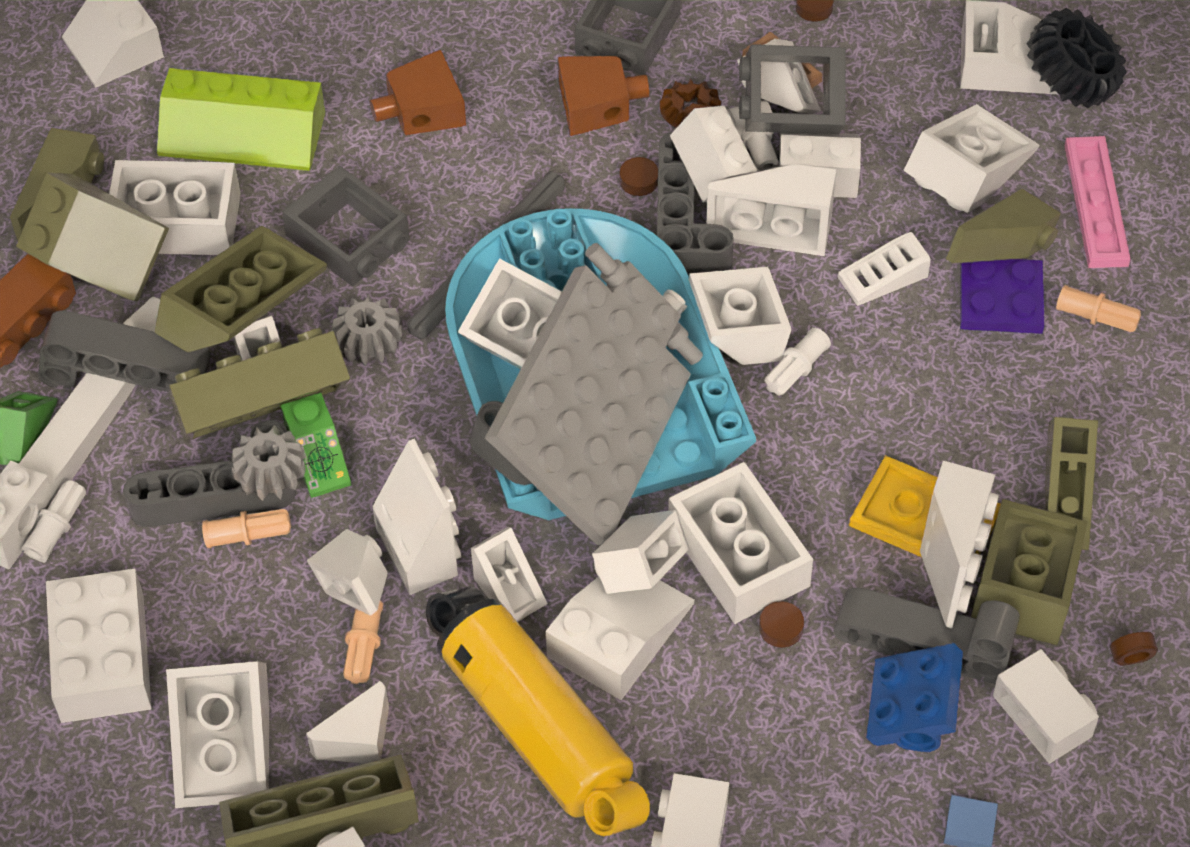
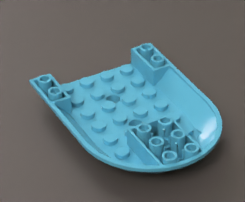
M554 209L529 214L510 221L490 232L469 250L455 270L449 284L445 312L450 341L476 416L483 404L489 401L504 402L521 370L471 343L458 333L499 258L560 291H563L574 268L585 265L607 286L600 277L601 271L585 255L589 246L598 243L613 260L619 259L622 263L630 261L662 296L667 290H672L684 299L687 308L680 314L681 317L678 322L688 331V338L703 353L698 363L690 365L676 349L671 350L666 346V349L691 375L631 498L716 476L756 442V436L721 352L709 340L688 280L689 276L674 251L653 232L629 219L611 213L589 209ZM495 469L509 509L546 520L566 516L533 484H516Z

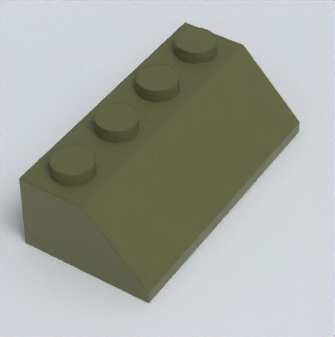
M260 226L161 293L154 332L187 353L229 341L326 271L327 263L266 227Z
M316 328L299 334L297 336L298 343L282 347L281 341L270 343L256 349L258 356L242 361L240 355H235L216 362V370L201 374L199 368L176 375V383L169 385V393L184 442L281 410L280 405L320 392L322 395L343 389L349 382L350 376L334 331L323 334L321 328Z
M401 754L219 802L226 847H316L325 836L333 832L342 833L351 827H354L362 840L366 836L381 832L396 834L404 831L411 824L419 823L414 790Z

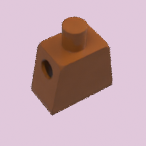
M441 50L432 52L389 71L386 74L388 95L369 100L375 122L397 117L405 135L466 126L465 102Z
M617 56L558 57V81L570 136L626 122L629 120V100L649 98L647 75L625 77L621 59Z

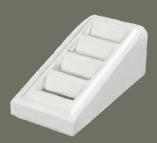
M909 232L839 271L838 279L856 305L859 306L927 278L930 257L914 234ZM893 262L897 269L894 271L889 263ZM878 269L883 278L879 279L873 270ZM863 275L869 286L864 288L857 276Z

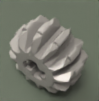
M369 294L363 302H358L352 297L350 307L339 306L337 318L333 319L331 326L340 351L345 352V357L348 361L351 362L360 356L361 362L365 366L370 357H375L383 363L384 352L395 354L397 342L401 341L402 326L399 324L400 318L396 308H389L385 298L374 303Z
M275 425L268 433H263L256 427L253 438L241 435L240 447L233 449L231 456L233 461V477L237 480V483H241L242 490L245 491L246 495L257 491L258 497L263 501L269 493H274L281 500L283 489L287 488L296 491L297 479L304 477L306 468L303 446L300 443H296L295 436L292 435L291 431L280 435V430Z

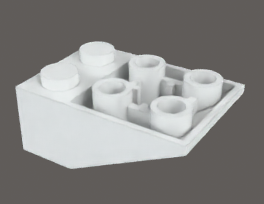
M966 0L961 31L960 89L1058 94L1055 91L1050 93L1049 85L1046 82H1040L1041 75L1039 72L1031 69L1034 61L1030 60L1027 56L1030 49L1026 43L1031 37L1030 33L1042 19L1005 2Z
M415 439L407 442L372 506L376 530L409 595L458 576L456 559L461 558L460 548L454 537L459 534V530L451 513L456 511L455 501L447 486L440 488L435 479L438 477V471L429 452L422 454Z
M943 461L933 490L920 553L945 626L952 628L957 611L964 613L967 611L973 587L965 584L966 581L971 583L976 581L982 555L975 554V551H983L986 548L992 525L984 523V519L993 520L999 494L991 493L995 474Z

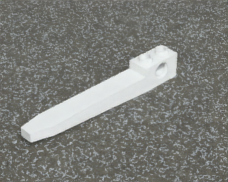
M151 297L123 324L154 332L160 299ZM86 373L20 463L10 461L0 474V566L7 569L12 567L23 551L21 549L37 526L40 520L38 516L40 511L43 509L47 510L62 484L73 479L136 386L135 384Z

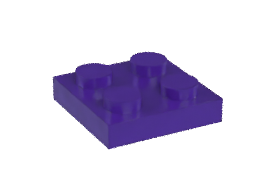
M1007 259L960 263V329L1043 334V260Z

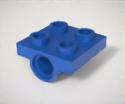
M955 643L875 659L866 738L873 745L877 746L896 743L899 747L906 750L931 752L938 749L941 745V735L956 732L963 651Z

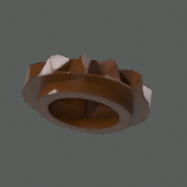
M690 78L687 84L675 81L671 89H664L662 99L660 100V112L666 122L677 128L695 108L721 106L722 101L719 99L718 90L710 89L706 81L694 84ZM697 97V104L692 103L684 109V101L690 102Z

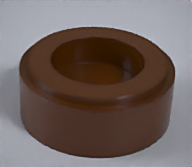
M796 0V12L807 21H822L832 14L834 0Z
M634 157L625 161L620 167V186L626 193L633 196H645L657 188L658 167L652 160L644 157Z
M779 601L771 603L763 609L760 615L759 631L764 641L774 647L785 648L796 644L801 639L804 630V616L797 606L789 602Z
M1151 632L1131 633L1116 639L1110 644L1113 660L1120 666L1148 661L1158 652L1154 635Z

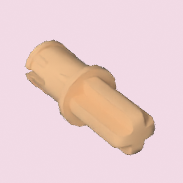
M1064 285L1056 310L1089 319L1093 325L1096 322H1100L1129 332L1136 330L1141 317L1139 309L1105 299V294L1103 293L1097 296Z
M285 509L249 515L246 511H241L240 516L212 521L205 520L202 522L203 537L207 549L238 542H245V545H251V540L286 535L291 530L290 516Z
M381 601L378 610L371 616L355 608L352 628L345 635L348 649L343 676L351 681L352 684L364 683L370 678L374 651L381 643L380 637L377 635L380 615L383 610V603Z

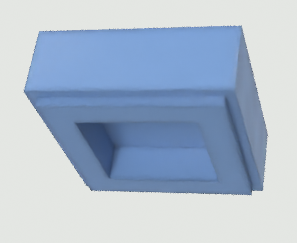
M951 795L943 844L958 847H992L998 804Z

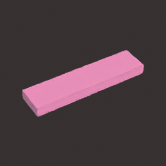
M1105 136L1066 138L1064 146L1088 268L1129 267L1130 254Z

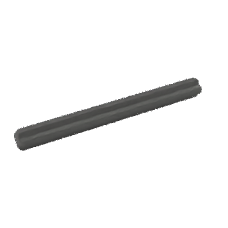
M549 171L495 229L517 218L544 211L565 189L564 178L554 171ZM454 272L407 321V330L411 335L418 339L426 338L446 316V296Z

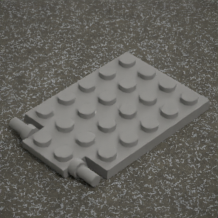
M594 243L588 247L585 255L601 271L600 277L607 286L587 265L574 268L485 439L596 545H602L615 532L691 375L666 349V346L671 350L676 349L690 365L698 363L703 353L688 338V331L678 322L681 315L630 261L622 263L619 259L613 260L598 243Z

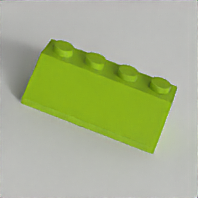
M169 68L160 96L157 154L164 157L310 171L325 116L321 83Z

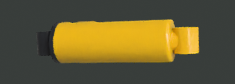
M471 586L433 594L428 599L426 605V619L432 632L440 636L437 642V652L563 810L575 818L585 816L590 829L603 837L635 828L645 823L649 816L650 803L643 787L637 782L629 781L633 774L632 760L507 608L497 599H486L479 589Z

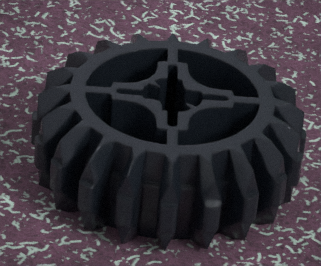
M1064 8L1061 11L1055 10L1042 19L1030 33L1031 37L1026 44L1030 49L1027 56L1030 60L1034 61L1031 69L1039 72L1041 75L1040 82H1046L1050 87V93L1057 92L1062 101L1070 99L1075 107L1080 104L1086 108L1092 105L1099 106L1114 95L1124 82L1123 77L1127 71L1123 66L1126 59L1119 54L1122 47L1113 42L1112 38L1114 35L1108 34L1103 29V24L1098 25L1095 23L1091 15L1084 17L1078 9L1074 12L1068 8Z

